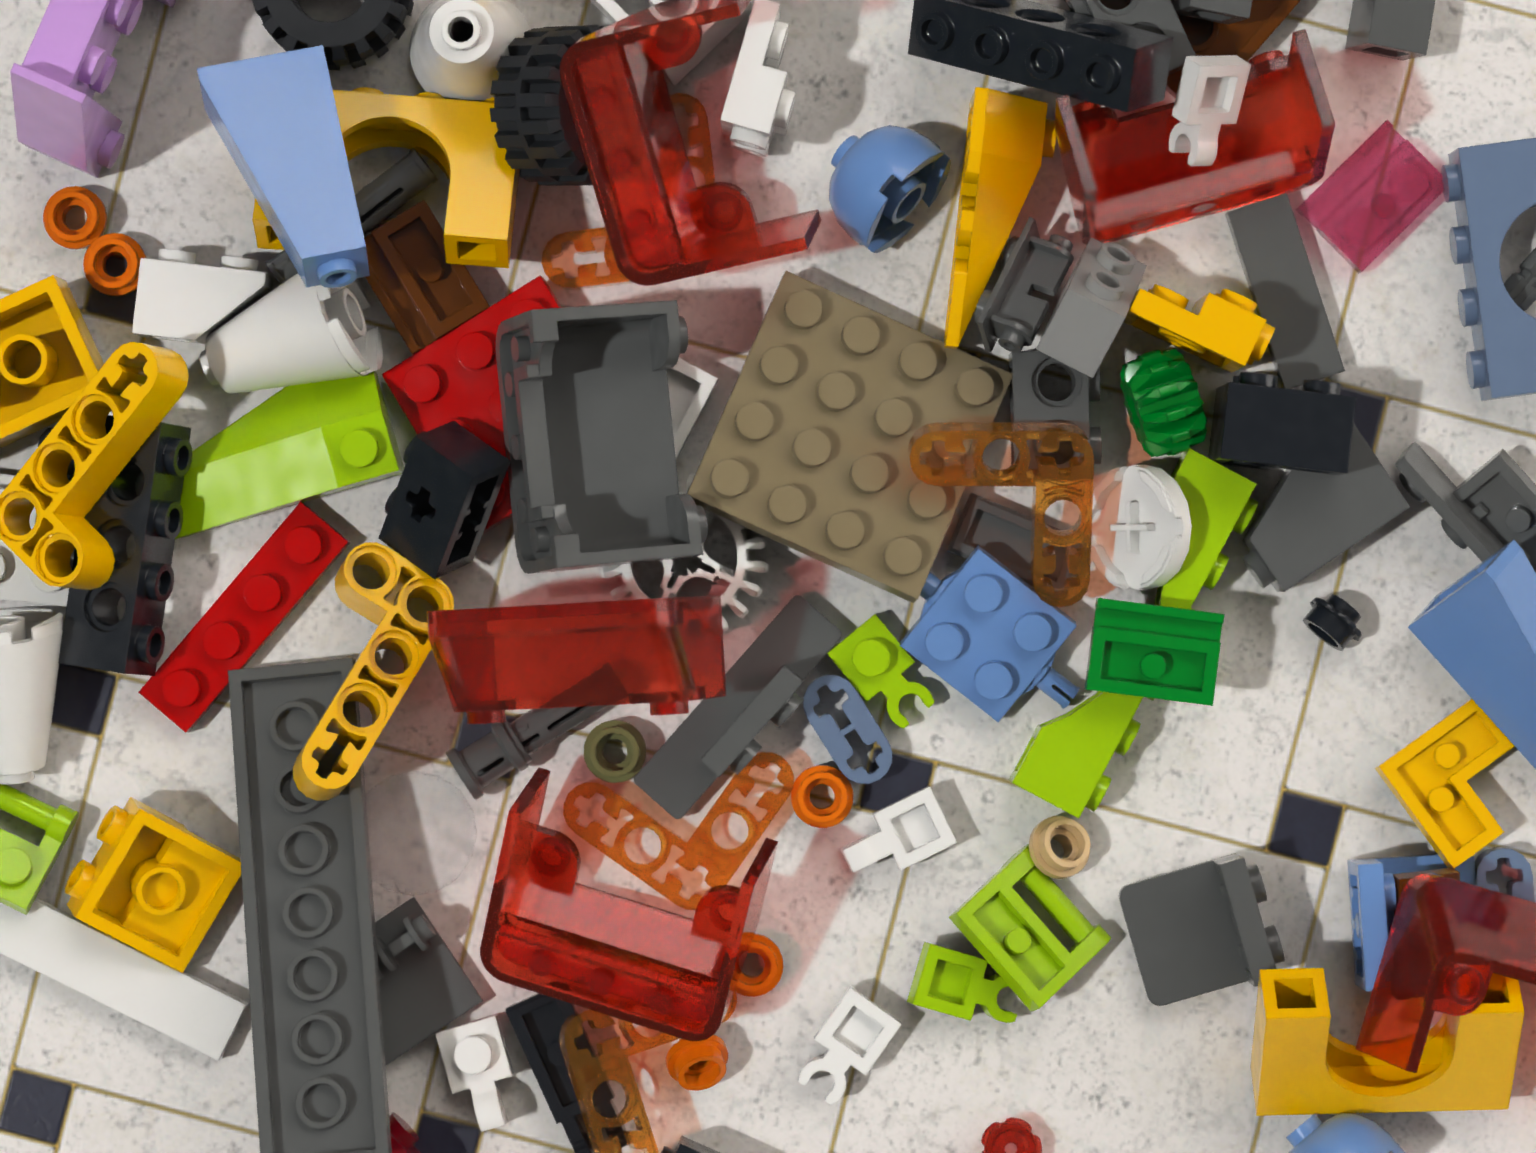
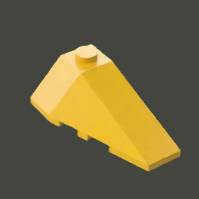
M976 87L969 104L944 348H958L1039 172L1042 157L1053 158L1057 120L1046 119L1048 107L1046 102L989 88Z

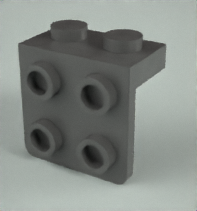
M1236 853L1123 886L1119 892L1120 905L1149 1001L1154 1005L1164 1006L1247 981L1254 987H1257L1260 969H1276L1275 964L1285 961L1277 930L1274 925L1264 928L1257 904L1267 901L1266 890L1259 868L1256 864L1247 867L1244 857Z

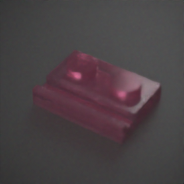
M1386 120L1295 210L1301 216H1304L1316 228L1315 230L1359 274L1445 190L1443 175Z

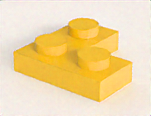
M1472 698L1375 768L1447 868L1455 869L1504 833L1467 780L1512 749L1514 745Z

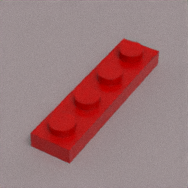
M300 502L157 669L155 676H152L138 693L185 733L190 732L229 686L228 670L244 669L351 542L304 502Z

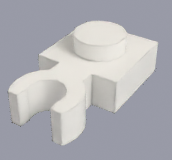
M849 986L814 1036V1040L826 1047L827 1051L823 1056L814 1057L803 1065L799 1073L798 1082L805 1086L814 1073L818 1071L830 1073L834 1079V1084L826 1094L825 1101L830 1105L836 1103L845 1092V1073L848 1068L853 1066L866 1076L902 1025L901 1021Z

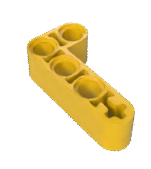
M129 342L121 345L112 353L1 493L0 539L46 584L57 587L93 590L101 587L109 580L115 562L113 549L107 540L84 517L185 391L189 373L187 364L180 354L171 349L138 342ZM112 411L114 417L113 426L107 434L105 428L106 418L109 412ZM74 459L75 472L69 482L67 470L71 460ZM35 507L37 514L36 523L31 530L29 519ZM76 548L78 561L74 571L72 572L70 566V557L73 550Z
M365 542L354 547L341 564L335 577V591L339 599L348 608L378 626L294 763L293 780L298 790L306 797L316 801L330 800L338 796L354 778L451 618L454 609L453 595L449 587L441 579H433L405 557L377 542ZM358 565L373 567L381 577L382 587L367 589L360 586L353 576V567ZM410 598H422L429 602L435 611V620L432 622L415 620L407 609V600ZM380 649H389L396 652L403 661V673L391 675L383 672L375 661V652ZM348 701L363 703L372 714V725L356 727L350 724L343 714V704ZM334 741H336L338 744L345 746V748L333 764L332 773L325 779L316 773L319 766L318 762L325 756Z

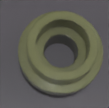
M610 720L596 726L586 738L584 744L586 765L597 778L610 783L627 781L640 771L645 762V740L638 729L625 721ZM618 739L626 745L627 756L625 760L620 763H611L605 758L603 748L607 741Z

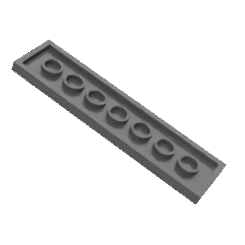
M353 658L228 670L260 1153H392L364 766L362 763L356 775L338 796L330 800L316 801L306 797L298 790L293 780V766L296 758L354 665L355 661ZM348 701L344 703L343 714L346 720L356 727H361L359 702ZM334 741L325 756L318 762L319 766L316 773L320 777L326 779L332 773V766L345 746Z

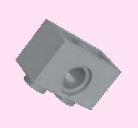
M1091 237L1058 298L1036 350L1093 378L1127 316L1147 265L1137 261L1135 256L1123 246L1110 242L1102 243Z

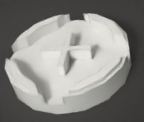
M1135 464L1112 469L1097 483L1087 505L1086 520H1092V536H1086L1088 552L1098 572L1113 586L1123 589L1149 590L1164 586L1180 571L1190 546L1192 524L1189 506L1178 482L1162 468Z

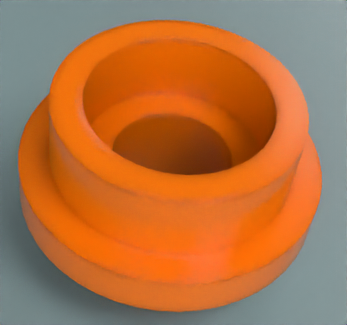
M71 186L63 188L51 196L44 209L43 222L48 235L57 244L68 249H84L103 235L107 225V212L102 200L95 193L83 187ZM81 207L87 214V221L82 228L71 230L66 224V215L72 208Z
M119 233L106 234L97 238L88 247L84 256V272L89 283L99 292L109 296H123L137 289L140 259L146 258V255L139 243L131 237ZM122 254L127 260L126 271L120 276L112 277L106 271V262L110 256Z
M817 765L804 770L796 778L791 790V802L797 816L806 824L817 828L832 827L844 820L849 814L853 804V789L848 778L840 770L828 765ZM819 784L828 785L834 791V800L826 808H818L810 800L811 790Z
M755 933L741 935L732 940L723 952L721 959L722 975L727 985L741 995L749 997L764 995L771 991L781 979L783 973L781 951L771 939L764 935ZM748 953H756L764 960V969L756 976L746 975L741 970L740 961Z
M692 1033L684 1036L671 1047L666 1055L665 1062L670 1076L678 1081L683 1088L693 1091L704 1090L714 1086L724 1077L728 1061V1051L720 1037L707 1033Z

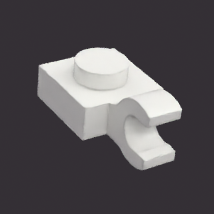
M1237 55L1186 56L1171 115L1180 122L1171 131L1169 137L1170 152L1189 153L1187 164L1190 166H1212L1217 156L1218 135L1221 124L1237 123L1251 64Z
M927 786L873 812L872 815L880 830L840 848V851L849 870L853 873L891 854L898 869L903 870L956 844L957 841L931 787Z
M490 1016L436 1032V1039L452 1094L467 1089L471 1090L474 1110L481 1132L506 1125L508 1119L497 1081L513 1076L514 1072L498 1016Z

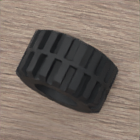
M252 0L255 11L263 22L262 25L286 52L323 45L328 70L340 71V66L351 65L353 69L367 65L365 59L375 54L380 58L389 51L387 44L394 37L399 40L406 30L403 23L407 15H412L414 6L413 0H365L361 7L351 16L335 22H322L308 16L301 8L298 0Z
M609 26L533 28L524 32V38H515L508 45L509 56H501L496 67L499 72V78L492 81L490 94L495 96L494 108H490L491 122H496L498 131L494 137L498 148H505L507 150L505 160L512 169H520V177L528 182H538V185L545 186L612 184L613 180H622L630 174V165H638L643 157L642 145L649 144L652 130L649 128L650 118H654L655 104H651L650 92L653 91L651 77H646L644 73L646 63L641 53H633L634 43L626 35L618 36L617 29Z

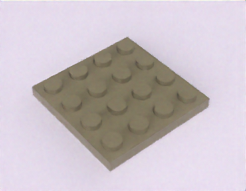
M785 271L687 494L691 495L696 505H701L710 512L914 603L918 600L1011 382L1012 373L959 349L944 348L945 343L791 272Z

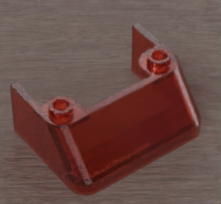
M668 0L660 2L577 39L563 55L560 63L561 81L614 258L621 273L636 284L651 286L807 250L821 223L818 209L758 223L752 201L740 187L728 182H716L696 187L663 69L682 65L695 55L702 41L701 25L740 16L751 0Z
M1306 29L1293 32L1288 55H1284L1283 51L1274 50L1261 53L1248 61L1251 64L1237 123L1221 124L1218 135L1217 156L1212 166H1190L1187 164L1189 153H1172L1169 151L1171 131L1180 122L1171 116L1174 102L1118 117L1116 110L1113 108L1101 107V105L1090 102H1083L1072 106L1068 94L1056 97L1055 131L1082 242L1087 245L1091 237L1102 243L1114 242L1259 202L1284 193L1295 192L1319 181L1324 176L1335 128V120Z
M721 595L427 611L428 639L453 711L467 712V724L506 722L505 710L650 703V715L689 713L688 701L726 696Z
M538 768L509 810L480 946V957L484 967L496 979L520 988L684 1040L701 1041L708 1039L717 1032L727 1013L759 923L778 841L769 838L765 839L740 888L732 885H718L707 890L696 907L694 919L577 883L581 857L576 844L567 835L539 825L550 771Z
M1422 873L1412 878L1401 892L1355 1049L1403 1070L1417 1073L1435 1011L1452 1016H1463L1473 1012L1479 1007L1486 996L1492 973L1536 985V902L1436 873Z

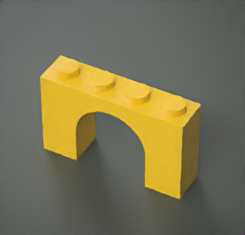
M359 87L352 91L333 90L348 162L357 155L376 148H414L417 152L434 161L445 173L450 183L444 226L446 263L509 268L520 169H512L505 160L507 150L505 148H498L494 137L498 129L496 122H491L490 108H494L495 98L492 97L484 101L445 99L440 94L432 92H422L414 96L384 94L382 91L370 87ZM255 199L252 220L257 247L285 250Z
M1515 963L1452 964L1445 1009L1439 1021L1429 1031L1416 1039L1395 1046L1378 1048L1351 1045L1329 1034L1331 1015L1324 968L1260 969L1250 1064L1256 1116L1508 1109L1525 1013Z

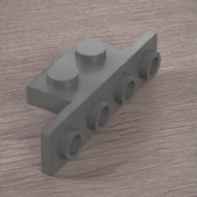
M1416 442L1404 450L1395 463L1401 472L1399 473V479L1402 485L1417 501H1427L1443 518L1441 520L1443 530L1457 546L1462 549L1469 547L1483 562L1509 542L1515 540L1523 549L1536 573V484L1504 449L1499 451L1457 487Z
M794 596L634 778L635 784L672 817L681 819L728 767L737 775L745 768L762 748L754 740L755 736L770 720L780 728L798 708L804 699L795 691L842 636L841 631L802 596Z

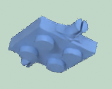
M979 545L958 570L945 576L942 580L929 572L920 596L925 599L920 618L900 641V646L997 722L1002 719L1021 695L1032 690L1035 686L1061 705V708L1064 709L1069 705L1070 697L1074 699L1080 687L1075 686L1051 666L1056 651L1077 627L1075 620Z

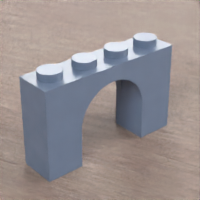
M1536 138L1457 148L1448 154L1449 164L1442 165L1441 181L1445 201L1447 203L1455 202L1458 227L1450 228L1449 240L1454 264H1463L1466 289L1458 290V310L1462 326H1471L1474 351L1466 353V370L1471 389L1479 388L1481 401L1536 394V318L1524 312L1512 300L1504 286L1500 271V251L1508 229L1524 211L1536 206Z

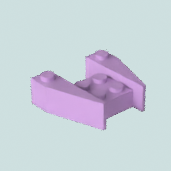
M50 0L22 66L14 63L10 71L18 142L98 178L102 166L108 169L113 166L124 142V134L118 132L122 121L94 101L92 97L95 91L103 94L109 86L117 66V59L111 56L120 34L128 36L133 31L142 11V0ZM156 0L172 8L176 0Z

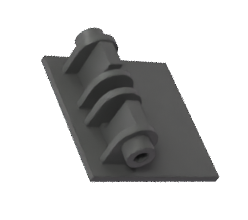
M412 897L375 922L385 1065H388L483 1001L415 897Z

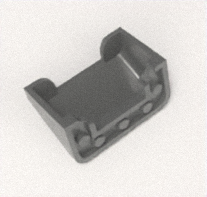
M677 300L534 309L504 320L499 324L496 334V360L506 458L511 461L508 467L515 547L520 567L524 573L565 571L703 555L702 543L706 541L708 534L707 517L704 508L701 505H696L691 495L679 494L667 369L677 364L679 355L684 354L688 347L687 324L685 319L678 314Z

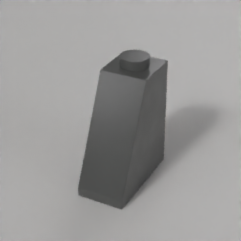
M1354 424L1348 473L1331 475L1286 469L1242 540L1250 551L1242 559L1262 588L1272 584L1277 592H1285L1409 509L1410 506Z

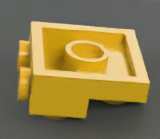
M1154 284L1153 288L1148 289V291L1141 288L1136 291L1124 323L1230 373L1244 367L1246 363L1252 365L1254 361L1259 362L1275 330V327L1266 323V319L1254 314L1257 307L1254 301L1228 289H1222L1220 294L1216 293L1215 295L1210 292L1196 301L1191 312L1185 309L1189 301L1187 298L1163 286Z
M130 797L123 809L115 805L104 816L97 832V839L101 840L103 844L93 861L89 863L81 860L71 872L65 886V893L71 896L67 906L75 918L183 973L241 876V860L239 857L188 831L183 824Z

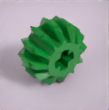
M1176 349L1154 350L1139 355L1135 360L1122 365L1120 387L1124 394V404L1130 417V423L1134 427L1137 440L1141 442L1146 453L1151 457L1166 454L1168 456L1176 455L1204 442L1207 432V419L1202 406L1204 402L1200 397L1197 382H1195L1192 376L1190 365L1185 362L1184 356Z

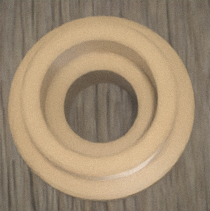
M1052 816L1041 821L1033 829L1029 838V853L1035 866L1045 875L1055 879L1069 878L1079 873L1088 862L1091 847L1090 838L1085 828L1077 821L1064 816ZM1051 839L1057 840L1064 849L1062 859L1053 852L1050 844Z

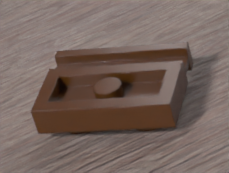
M425 200L412 206L364 237L370 276H365L412 354L417 353L490 307L466 266L446 263L444 230Z

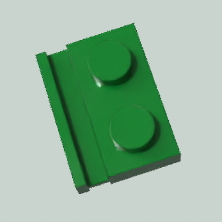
M1096 598L1084 689L1213 706L1221 646V630L1225 614Z

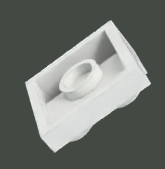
M754 0L720 118L721 132L723 135L730 136V147L762 157H766L774 133L786 135L795 104L794 98L796 93L787 90V72L777 70L787 42L789 24L780 21V3L769 0Z

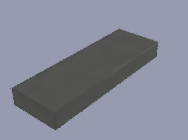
M1287 193L1225 213L1252 299L1257 304V314L1266 319L1267 324L1275 327L1268 348L1281 387L1292 389L1303 385V380H1320L1344 372L1345 369Z

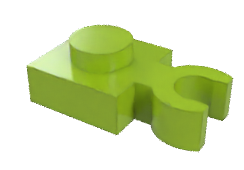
M876 614L871 616L827 653L866 702L882 691L887 697L886 710L890 719L901 728L909 725L898 707L899 701L903 696L915 694L920 697L928 708L934 704L933 697L925 686L917 682L907 681L901 674L914 664L915 661L900 646V643Z
M924 942L907 1002L969 1021L972 1020L976 1004H980L982 1010L989 1017L1001 1022H1015L1017 1014L1001 1009L998 1006L997 995L999 991L1009 986L998 973L984 978L988 964L985 959Z

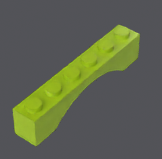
M1189 449L1182 453L1170 475L1178 482L1189 506L1192 524L1189 552L1180 571L1164 586L1157 587L1154 605L1194 610L1191 607L1202 586L1212 590L1228 563L1229 557L1222 554L1221 550L1232 530L1240 535L1244 532L1259 502L1250 497L1257 485L1256 483ZM1097 691L1067 713L1039 724L1009 781L1077 818H1080L1085 807L1094 812L1102 801L1111 782V778L1103 774L1114 752L1124 756L1138 733L1141 723L1132 718L1143 697Z

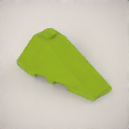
M373 371L366 376L286 386L193 450L191 466L186 475H184L180 502L183 509V524L175 540L290 507L300 502H307L402 474L404 465L377 372Z

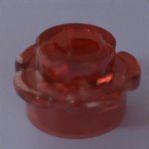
M1015 1117L1007 1118L1005 1122L992 1123L985 1129L981 1138V1143L984 1146L982 1153H1006L1005 1146L1008 1143H1014L1017 1146L1015 1153H1042V1144L1040 1138L1031 1132V1125L1025 1120Z

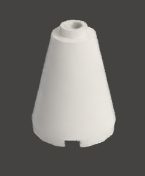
M434 0L421 13L411 34L409 51L415 77L425 92L440 94L445 99L484 101L492 97L495 98L490 92L492 81L499 78V72L496 69L501 56H509L508 45L515 38H524V32L531 30L522 12L510 0ZM473 33L469 40L457 42L463 35Z
M297 273L210 333L205 339V350L200 353V362L203 372L211 385H220L225 392L233 394L366 376L381 368L383 360L382 341L378 326L369 330L366 329L362 310L370 308L371 305L358 278L351 284L338 288H327L321 285L306 288Z
M39 607L0 608V784L10 785L32 781L35 778L34 771L46 766L59 669L58 661L64 627L63 615L58 613L53 616V609Z

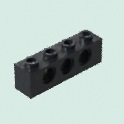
M914 0L908 54L1116 110L1130 112L1164 100L1173 37L1028 0Z
M108 415L106 418L105 428L107 434L113 426L114 417ZM160 422L84 517L107 540L113 549L115 558L114 569L109 580L99 588L93 590L69 588L58 663L123 674L155 676L157 662L160 660L165 646V635L162 630L165 604L174 585V572L171 567L174 543L183 524V509L180 502L184 475L189 471L192 462V447L189 442L191 428ZM142 471L144 487L139 496H137L135 483ZM133 534L135 549L131 557L128 558L126 544L130 535ZM76 548L74 552L72 572L74 571L78 561ZM123 596L126 602V610L123 618L119 620L117 606L120 598Z

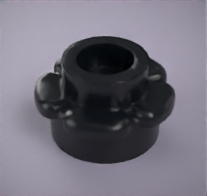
M1331 594L1326 601L1316 597L1310 602L1312 609L1305 616L1303 622L1326 644L1336 650L1343 651L1352 639L1356 641L1361 639V631L1356 628V623L1360 620L1361 616L1342 598Z

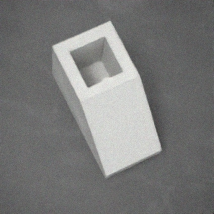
M159 249L158 260L140 259L132 333L146 338L204 344L206 337L270 292L274 277L266 272H259V261L254 259L221 256L220 267L196 264V253Z

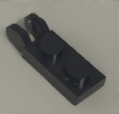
M564 981L506 1007V1013L556 1124L562 1123L574 1152L594 1153L593 1143L576 1115L596 1106L604 1121L606 1133L617 1149L631 1144L625 1125L612 1100L615 1094Z

